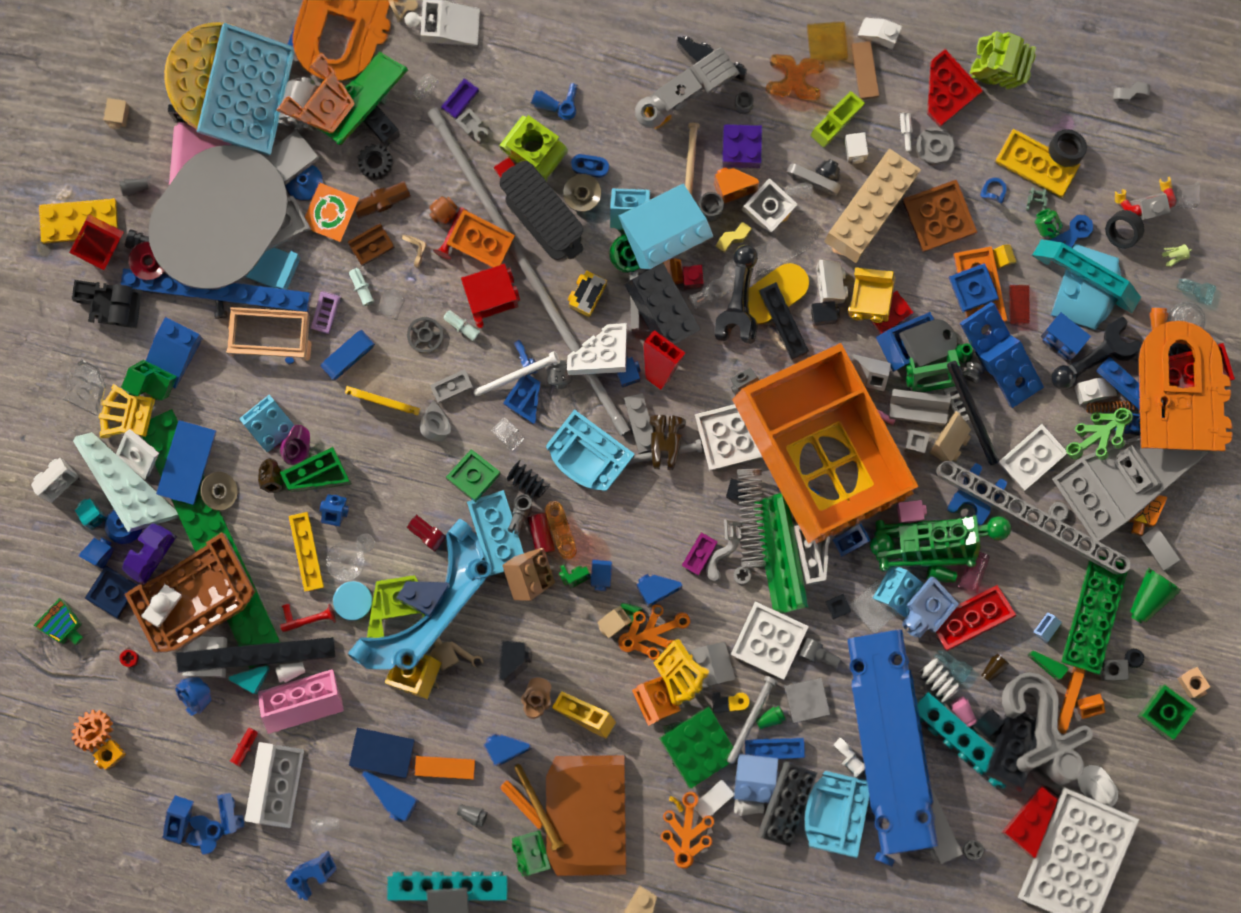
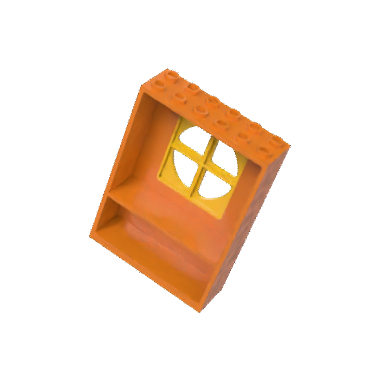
M842 343L744 387L732 399L808 544L814 541L818 544L827 539V537L834 536L842 532L843 529L858 524L863 519L871 518L879 511L883 512L892 507V505L905 501L914 494L913 490L918 488L913 475ZM826 436L840 441L849 449V455L830 462L819 443V437ZM811 443L823 466L812 473L803 475L800 470V454L804 445ZM854 461L857 464L858 480L853 492L847 493L836 475L835 469ZM827 474L839 494V499L829 500L817 495L809 488L808 482Z

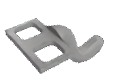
M724 520L725 540H729L726 547L714 552L707 560L706 573L710 580H720L721 575L717 562L719 559L732 554L737 549L738 543L742 540V536H740L742 534V530H740L741 523ZM728 524L730 525V536L728 535ZM736 526L738 527V538L736 536Z

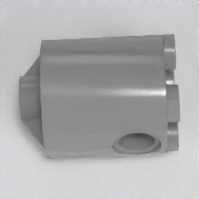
M306 77L290 80L287 82L283 100L290 96L304 108L319 87L316 86L314 80ZM283 113L279 114V125L293 126L295 131L297 130L305 133V130L315 131L316 127Z

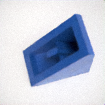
M861 523L834 538L833 542L842 557L868 544L870 539Z

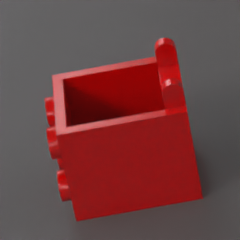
M505 263L461 277L477 328L481 329L484 327L482 320L484 318L518 308V301H521L516 286H512V283H515L510 268L506 269Z

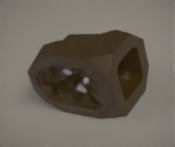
M268 458L264 460L259 468L258 483L260 489L268 493H276L283 488L281 469L275 459Z

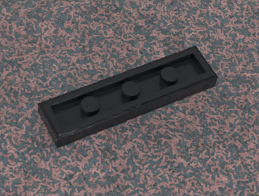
M775 282L759 290L758 292L790 359L793 360L808 353L809 350L777 283Z

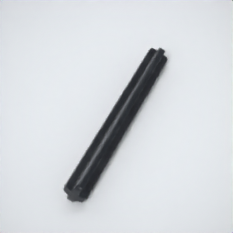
M955 360L947 363V368L988 463L995 465L999 463V458L959 365Z

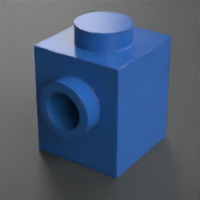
M626 356V372H617L622 388L640 382L638 373L641 372L638 361L634 362L633 357L628 358Z

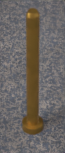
M516 764L514 769L552 843V851L555 852L565 846L564 842L559 841L522 765Z

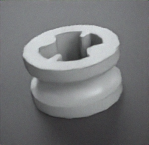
M738 567L733 574V578L736 583L744 585L750 581L751 572L747 567ZM740 570H743L744 573L747 572L748 576L745 577L744 581H741L737 578V575H739Z

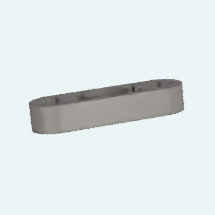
M791 163L786 172L792 178L830 195L837 196L841 187L837 182L797 164Z

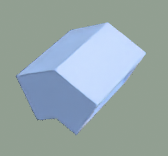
M1047 612L1034 633L1047 643L1062 622L1056 616Z

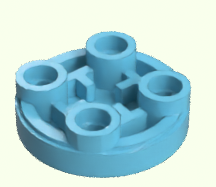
M350 581L342 584L336 590L333 597V605L336 612L342 618L349 621L364 618L372 608V594L360 582Z

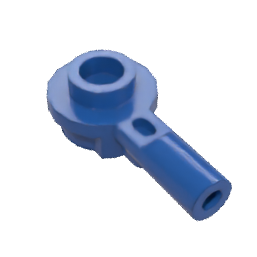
M570 84L566 100H563V103L558 107V115L563 120H571L576 115V107L573 101L578 87L577 84Z
M520 340L514 342L520 354L519 358L523 368L536 362L534 358L530 359L528 357L526 349ZM536 370V371L530 373L529 375H531V374H533V373L536 374V373H538V371Z

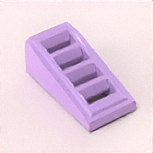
M321 291L311 329L330 334L341 296ZM326 298L329 300H333L334 303L331 304L324 302V299ZM322 306L332 308L331 312L321 309ZM320 313L330 316L329 319L319 317ZM317 321L328 323L327 327L317 324Z

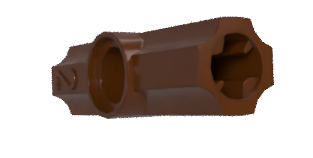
M405 181L391 187L379 188L371 192L370 196L358 200L354 210L358 219L374 212L386 211L393 204L410 198L411 195Z

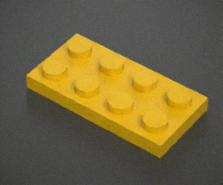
M116 199L39 205L41 243L75 241L89 214L118 228Z

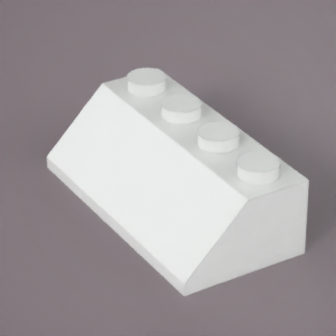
M259 742L245 821L286 828L291 827L304 754L303 749Z

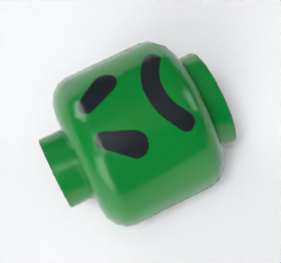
M1045 209L1036 215L1037 218L1034 223L1042 237H1049L1051 239L1060 234L1059 231L1062 229L1063 223L1055 210Z

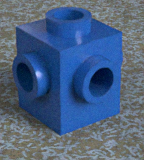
M328 494L326 500L322 501L320 505V512H322L321 523L340 527L343 517L347 518L349 506H346L347 498Z

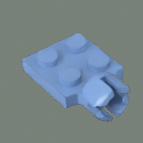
M930 577L906 605L910 613L903 621L902 626L905 630L908 627L909 630L907 632L915 638L922 637L928 629L935 633L959 603L934 577Z

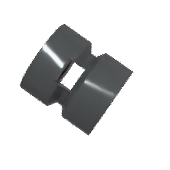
M707 192L701 196L699 208L707 222L717 221L721 217L724 207L723 198L716 192Z

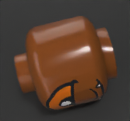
M441 196L430 205L431 213L429 216L435 223L439 222L445 225L457 215L456 210L458 207L450 197L445 198Z

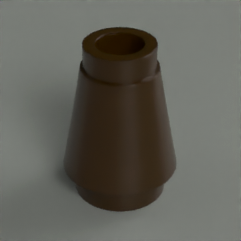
M997 653L991 657L981 676L990 683L1007 669L1009 663Z

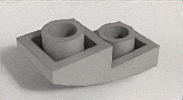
M1157 526L1140 537L1164 572L1180 562L1179 557Z

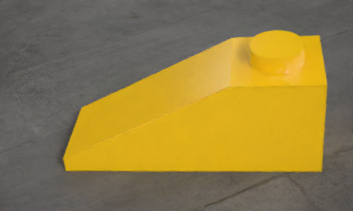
M561 691L552 706V709L605 739H607L616 724V721L608 712Z

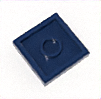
M105 565L85 596V599L119 619L129 603L125 593L138 585Z

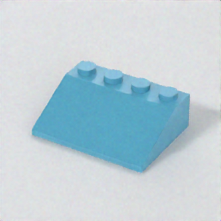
M684 184L618 216L640 269H651L713 237L707 219Z

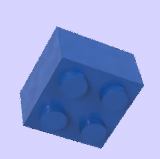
M1060 312L1040 337L1046 346L1055 348L1061 358L1071 361L1091 336Z

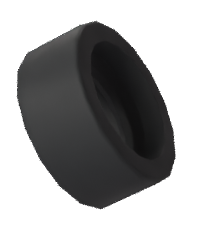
M1071 129L1060 130L1049 143V155L1053 161L1061 166H1076L1087 152L1086 140L1077 131ZM1066 141L1071 143L1077 149L1078 154L1069 155L1064 153L1059 148L1058 142Z
M1121 210L1116 212L1107 221L1105 233L1108 240L1114 246L1128 249L1133 247L1143 237L1144 224L1136 213L1130 210ZM1118 220H1123L1131 225L1134 231L1132 239L1124 238L1118 233L1116 229V222Z

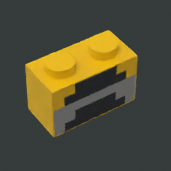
M586 270L584 275L580 274L576 282L578 287L576 291L572 290L567 301H569V308L590 318L607 286V280Z

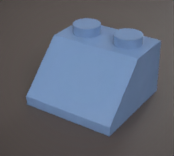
M739 754L734 799L770 803L776 787L778 758Z

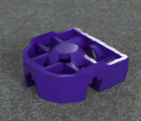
M152 523L138 538L139 541L144 543L143 548L139 553L133 550L129 551L122 570L137 582L145 585L177 536L167 529Z

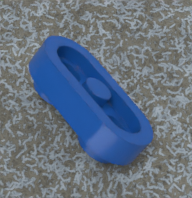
M578 154L571 161L572 170L577 174L601 178L606 176L609 171V163L602 157ZM578 163H584L583 168H579L577 165ZM602 166L603 170L597 171L596 167Z

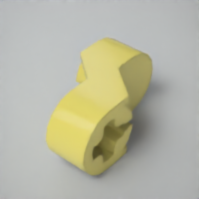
M742 222L735 232H724L715 247L725 253L732 243L744 242L752 228Z

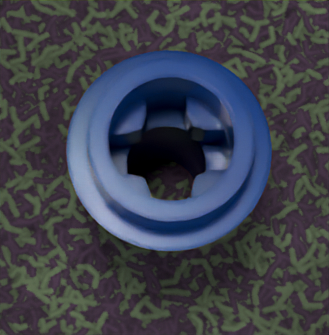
M536 90L530 104L534 105L535 108L556 112L560 102L544 91Z

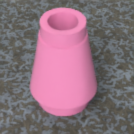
M964 696L957 698L950 704L951 710L968 727L977 721L968 699H965Z

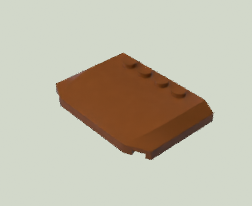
M220 533L206 542L207 546L145 585L140 584L125 593L155 653L179 651L244 610L255 593L248 576L224 533ZM166 584L181 594L182 597L158 628L145 620L142 615L151 604L152 598Z
M624 755L555 756L546 775V815L559 841H563L565 846L553 852L551 849L552 843L547 833L546 837L547 857L556 875H626Z

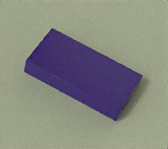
M464 78L441 106V109L454 119H457L477 95L479 88Z

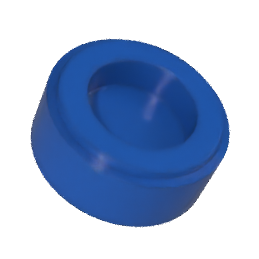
M880 852L876 853L874 858L893 867L895 862L893 858L882 855Z

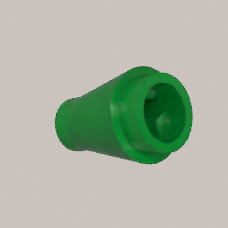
M960 344L955 348L959 362L966 363L973 358V349L970 344Z
M929 566L926 577L927 579L934 577L938 582L955 583L957 572L943 566Z
M773 706L757 718L756 723L761 730L783 724L782 721H785L786 717L780 706Z

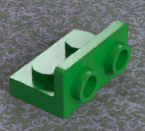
M564 565L560 566L561 572H559V575L564 585H569L571 589L591 579L587 566L583 568L578 566L571 570V574H568Z
M540 830L512 838V850L516 854L518 860L517 868L522 877L551 869Z

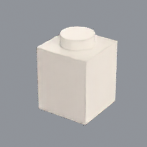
M865 132L846 135L844 141L847 162L852 161L854 164L864 162L868 156Z

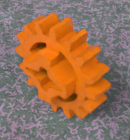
M92 710L91 714L85 712V717L79 716V723L73 724L76 729L71 730V733L74 734L71 739L84 752L87 749L93 752L94 748L100 750V745H106L105 740L111 739L109 733L114 731L110 727L113 725L110 717L101 710L98 712Z

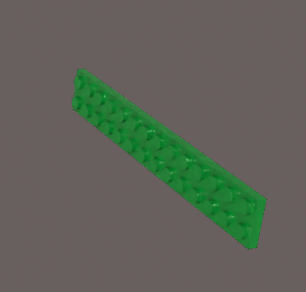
M173 409L151 418L146 437L142 436L143 440L159 453L155 466L160 477L162 476L178 424V419ZM201 485L195 505L171 499L195 552L207 546L206 542L220 533H224L255 590L244 610L227 620L238 646L281 642L220 510L211 509L205 504L201 496ZM259 665L248 666V667H249V669L251 670V669H253V668H255V667H257V666H259Z

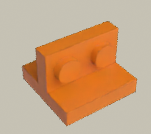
M662 676L644 682L632 690L648 726L681 711L679 705H673L667 684Z

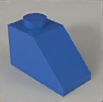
M102 537L100 540L93 538L80 552L79 557L103 569L115 549L110 546L112 542Z
M592 560L591 587H595V591H606V588H611L612 561Z
M174 796L166 811L163 839L179 844L182 843L192 815L194 801Z

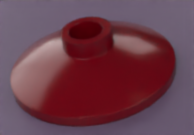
M142 242L132 249L129 255V267L134 275L143 280H153L163 274V269L159 266L153 255L150 242ZM149 258L153 260L151 265L146 264Z

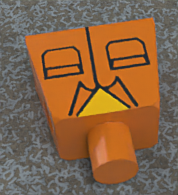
M1159 495L1129 521L1133 523L1132 534L1143 536L1145 526L1151 528L1155 526L1167 497Z

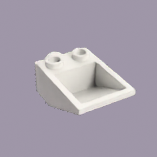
M423 0L422 17H419L414 12H410L405 17V23L411 28L421 24L422 43L477 46L480 9L444 0Z

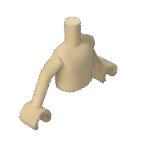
M439 637L434 642L435 648L429 654V656L442 663L440 666L441 671L460 662L455 651L471 661L475 668H477L474 664L476 659H480L482 664L484 663L480 656H472L454 642L442 643ZM435 679L434 684H436V687L439 689V684L436 682Z

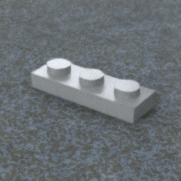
M643 393L624 397L638 453L651 451V433H653V429L649 423L650 418Z

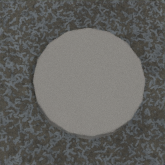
M930 127L923 131L916 143V150L920 159L931 165H941L948 161L955 147L953 137L948 131L939 127Z

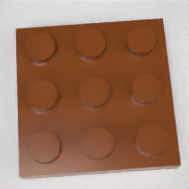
M957 179L903 198L902 200L923 253L977 233Z

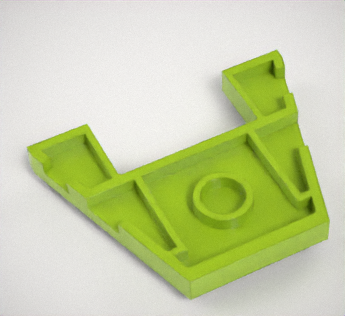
M415 575L376 581L367 638L384 637L382 619L421 613L401 603L396 598L406 581L418 582Z

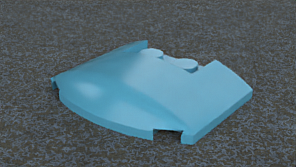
M1074 243V250L1121 276L1118 258ZM1066 269L1051 316L1057 317L1062 312L1075 324L1095 330L1109 316L1117 298Z
M575 409L546 445L552 460L567 477L584 487L607 491L635 456L632 451Z
M825 771L822 774L823 777L813 786L806 805L805 831L809 840V846L857 858L869 800L867 780Z

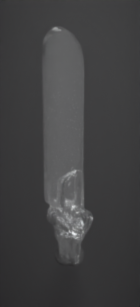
M814 219L806 220L756 247L758 261L752 267L753 273L750 281L806 252L819 235V223ZM734 260L725 265L721 278L712 280L709 284L703 286L701 291L688 295L689 302L695 310L704 303L719 300L724 295L733 291L736 266ZM715 285L719 286L722 292L715 293L712 287Z

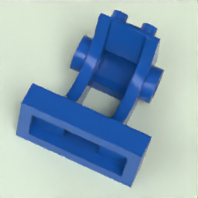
M327 851L315 859L298 865L285 882L292 891L299 894V899L303 898L307 901L312 895L308 885V878L315 877L318 883L321 884L329 879L337 867L330 852Z

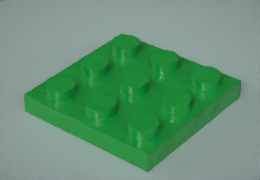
M710 707L704 708L659 738L689 789H692L730 764L728 757L733 746Z

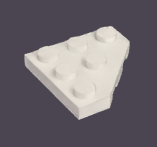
M627 323L607 324L602 328L600 334L596 337L592 336L584 342L581 349L570 353L567 360L568 375L626 372Z

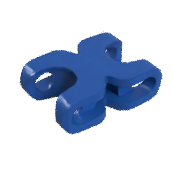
M975 463L970 472L979 476L982 466ZM967 477L964 478L963 485L968 484ZM999 479L995 483V486L1003 490L1007 485V481L1004 479ZM977 485V492L985 494V487ZM961 490L954 494L947 507V511L954 513L962 504L971 505L975 510V515L978 517L979 526L984 523L991 512L989 505ZM995 494L994 501L999 499L1001 495Z

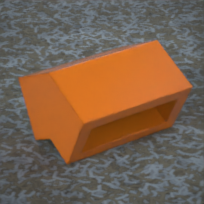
M672 258L663 262L675 285L684 283L681 259Z
M1101 694L1076 700L1075 704L1082 719L1106 713Z

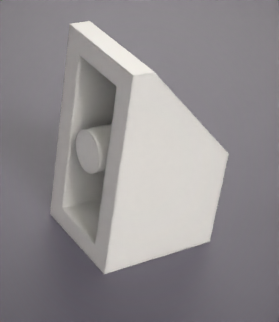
M865 18L858 36L893 50L902 26L885 19Z
M1104 378L1081 382L1074 387L1079 405L1117 396L1116 389Z

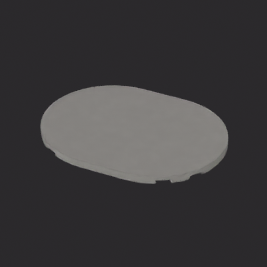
M216 146L193 156L180 169L158 200L151 214L149 242L159 266L175 281L195 289H220L243 279L261 259L280 231L285 220L287 194L280 174L265 157L253 150L240 146Z

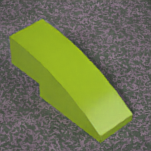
M850 91L813 129L810 136L825 148L865 103Z

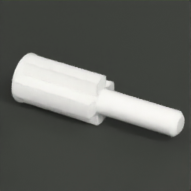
M906 112L900 114L901 132L905 136L906 151L911 152V113Z

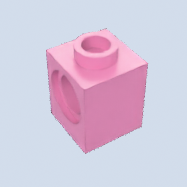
M922 500L897 504L899 523H915L923 521L924 516H927L926 505H922Z

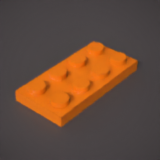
M992 246L954 253L957 273L984 263L986 264L999 300L992 303L995 304L1003 321L1007 322ZM986 305L965 312L966 318Z

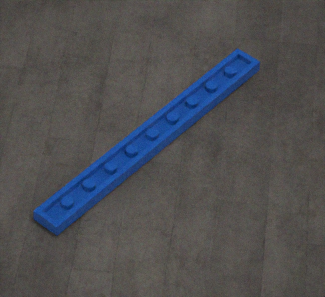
M124 268L121 285L147 292L309 312L311 293L240 283H233L224 288L213 290L195 289L175 281L168 274H162L153 280H143L134 275L131 269Z

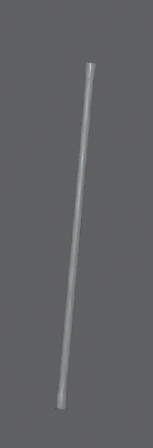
M438 108L431 109L427 114L439 130L494 224L510 232L447 127ZM514 239L509 249L570 351L577 352L580 349L579 345ZM585 374L611 417L612 423L620 436L631 431L597 375Z

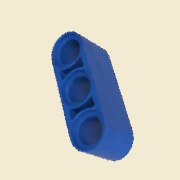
M359 330L323 361L320 367L334 381L374 347L375 343L363 330Z

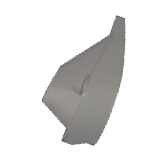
M433 400L421 418L420 432L427 439L444 441L451 432V426L441 408Z

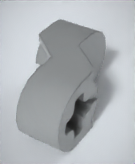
M1136 82L1130 89L1115 88L1113 101L1127 104L1133 97L1148 98L1150 97L1151 85Z

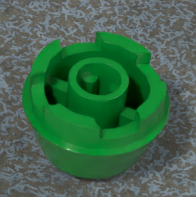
M621 235L617 237L609 249L611 263L617 270L624 273L638 270L640 267L627 236Z

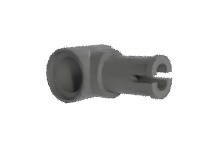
M521 494L515 499L512 512L513 518L507 529L510 533L515 531L514 534L518 535L523 521L532 512V500L528 495ZM526 504L528 507L520 508L519 505Z
M807 638L800 653V656L813 663L821 661L834 668L838 666L841 659L825 651L823 644Z

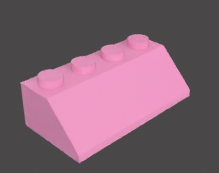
M333 669L258 692L261 718L268 734L344 711Z

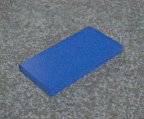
M178 421L156 495L195 505L217 433L216 430Z

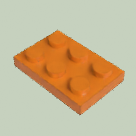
M463 209L446 244L491 267L502 264L516 235Z

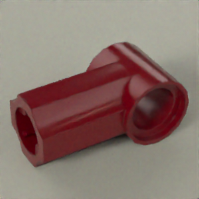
M417 514L406 527L434 552L446 539L445 534L436 527L429 525Z

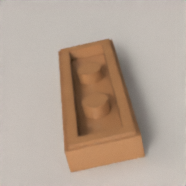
M871 42L852 43L851 48L859 98L861 100L878 98L879 92Z

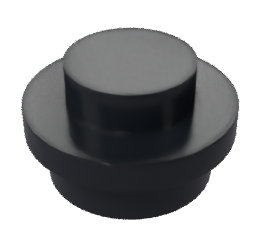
M1133 648L1125 653L1124 660H1128L1129 667L1138 668L1144 663V654L1141 650Z

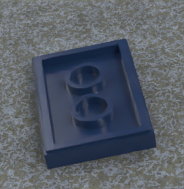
M357 727L349 766L407 778L415 739Z

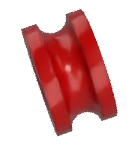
M127 649L120 654L119 659L123 666L134 667L138 663L139 657L135 651ZM128 653L134 656V660H130V664H127L128 661H124V657H127Z

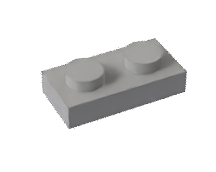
M465 369L430 385L438 404L473 388Z

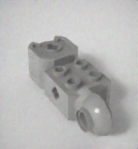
M720 47L666 83L651 96L641 99L636 105L635 117L642 126L655 128L667 116L673 114L674 109L679 111L688 105L686 101L690 98L697 99L703 94L702 90H705L708 94L714 92L736 77L739 71L735 68L729 56L726 55L725 50ZM681 87H684V88H685V90H684L685 93H684V94H681V93H680V91H681L680 88H681ZM648 107H653L655 110V114L651 118H648L645 114V110Z

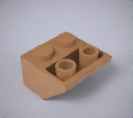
M544 548L514 556L502 565L514 600L531 601L555 584Z

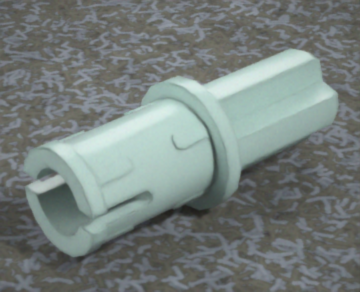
M355 268L351 270L349 275L354 283V290L358 292L363 306L372 304L374 299L360 269Z
M451 310L444 315L445 321L454 326L457 332H462L472 341L480 333L479 330L466 322L467 319L463 320Z

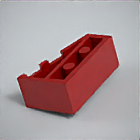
M1038 787L1001 833L1028 856L1036 859L1057 799L1043 787Z

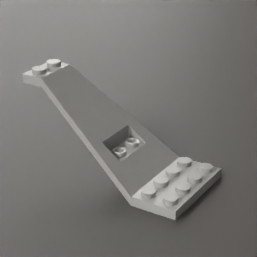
M1140 435L1126 440L1125 445L1120 449H1116L1114 446L1108 447L1109 456L1105 460H1099L1095 452L1082 457L1052 478V480L1090 536L1100 542L1130 521L1211 451L1141 448ZM1128 460L1132 462L1131 467H1128L1126 464ZM1139 476L1143 478L1142 483H1139L1137 480Z

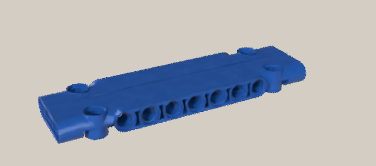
M892 630L849 638L847 642L851 661L850 670L853 673L852 691L872 812L876 816L875 827L878 830L881 854L889 855L938 847L934 825L935 815L931 807L933 805V796L912 672L908 667L909 658L906 655L903 631ZM898 655H901L902 663L896 666L894 660ZM860 662L864 663V670L862 672L857 671V665ZM924 812L929 816L926 823H922L920 820V816ZM884 819H888L890 822V826L886 830L882 827Z

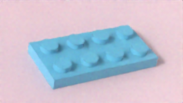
M502 490L480 497L476 502L473 500L467 502L485 561L491 565L490 576L504 572L502 566L514 556L524 554L519 536L514 534L515 531L510 533L507 530L513 517L505 492Z

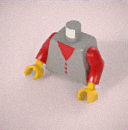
M1168 177L1167 182L1159 180L1162 193L1133 201L1126 200V190L1122 189L1121 194L1115 191V202L1120 204L1123 210H1130L1136 213L1141 220L1171 213L1170 208L1176 205V198L1170 177Z

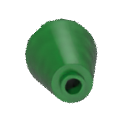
M1148 568L1130 612L1133 614L1131 617L1140 624L1142 621L1147 623L1176 597L1182 589L1157 574L1151 568Z

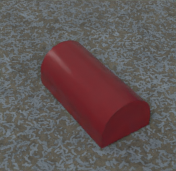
M546 513L528 517L527 520L535 550L544 548L546 554L554 552L555 547Z

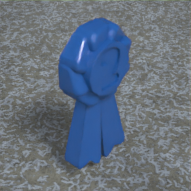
M1076 215L1070 221V229L1052 238L1050 241L1065 242L1064 244L1072 248L1077 238H1086L1091 234L1093 222L1086 215Z

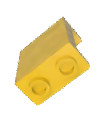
M855 267L854 276L856 279L851 306L848 307L849 316L858 321L863 319H871V321L876 323L888 321L895 284L894 272Z

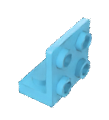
M270 395L239 418L266 452H269L288 437L289 432L294 426Z
M890 567L873 599L890 606L906 619L910 613L906 605L924 583L908 570L900 567Z

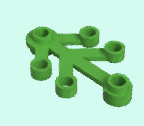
M1119 408L1114 414L1093 413L1091 420L1095 425L1080 423L1076 425L1075 431L1081 437L1087 435V433L1094 434L1080 444L1078 442L1068 444L1066 447L1068 456L1074 460L1080 459L1084 450L1100 440L1095 454L1099 460L1107 459L1109 456L1107 446L1111 431L1116 428V434L1111 440L1113 446L1116 449L1122 448L1125 445L1123 439L1125 426L1129 425L1133 420L1132 412L1126 408ZM1104 421H1110L1107 425H1100Z

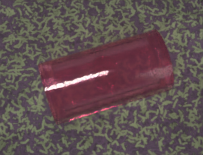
M979 551L975 567L970 568L966 565L959 584L960 588L978 593L990 559L989 555Z

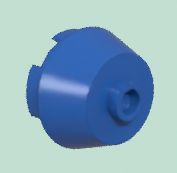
M114 509L109 512L105 519L104 526L107 536L119 544H128L135 541L143 530L142 528L128 533Z
M199 677L181 679L180 683L176 684L175 691L179 701L182 700L183 704L188 707L186 712L190 716L196 713L200 714L212 701L209 686Z

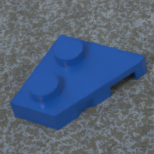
M529 374L519 378L503 402L505 406L532 424L536 422L540 381Z

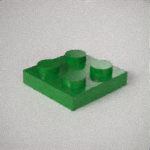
M471 449L446 476V480L476 502L501 475V472Z

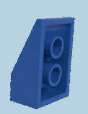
M931 312L891 328L876 337L888 363H891L890 367L893 372L909 365L910 356L899 334L934 320Z
M165 317L155 335L146 361L177 376L173 388L176 389L203 338L200 334Z
M364 771L362 775L386 811L391 813L390 818L399 823L408 821L419 800L372 773Z

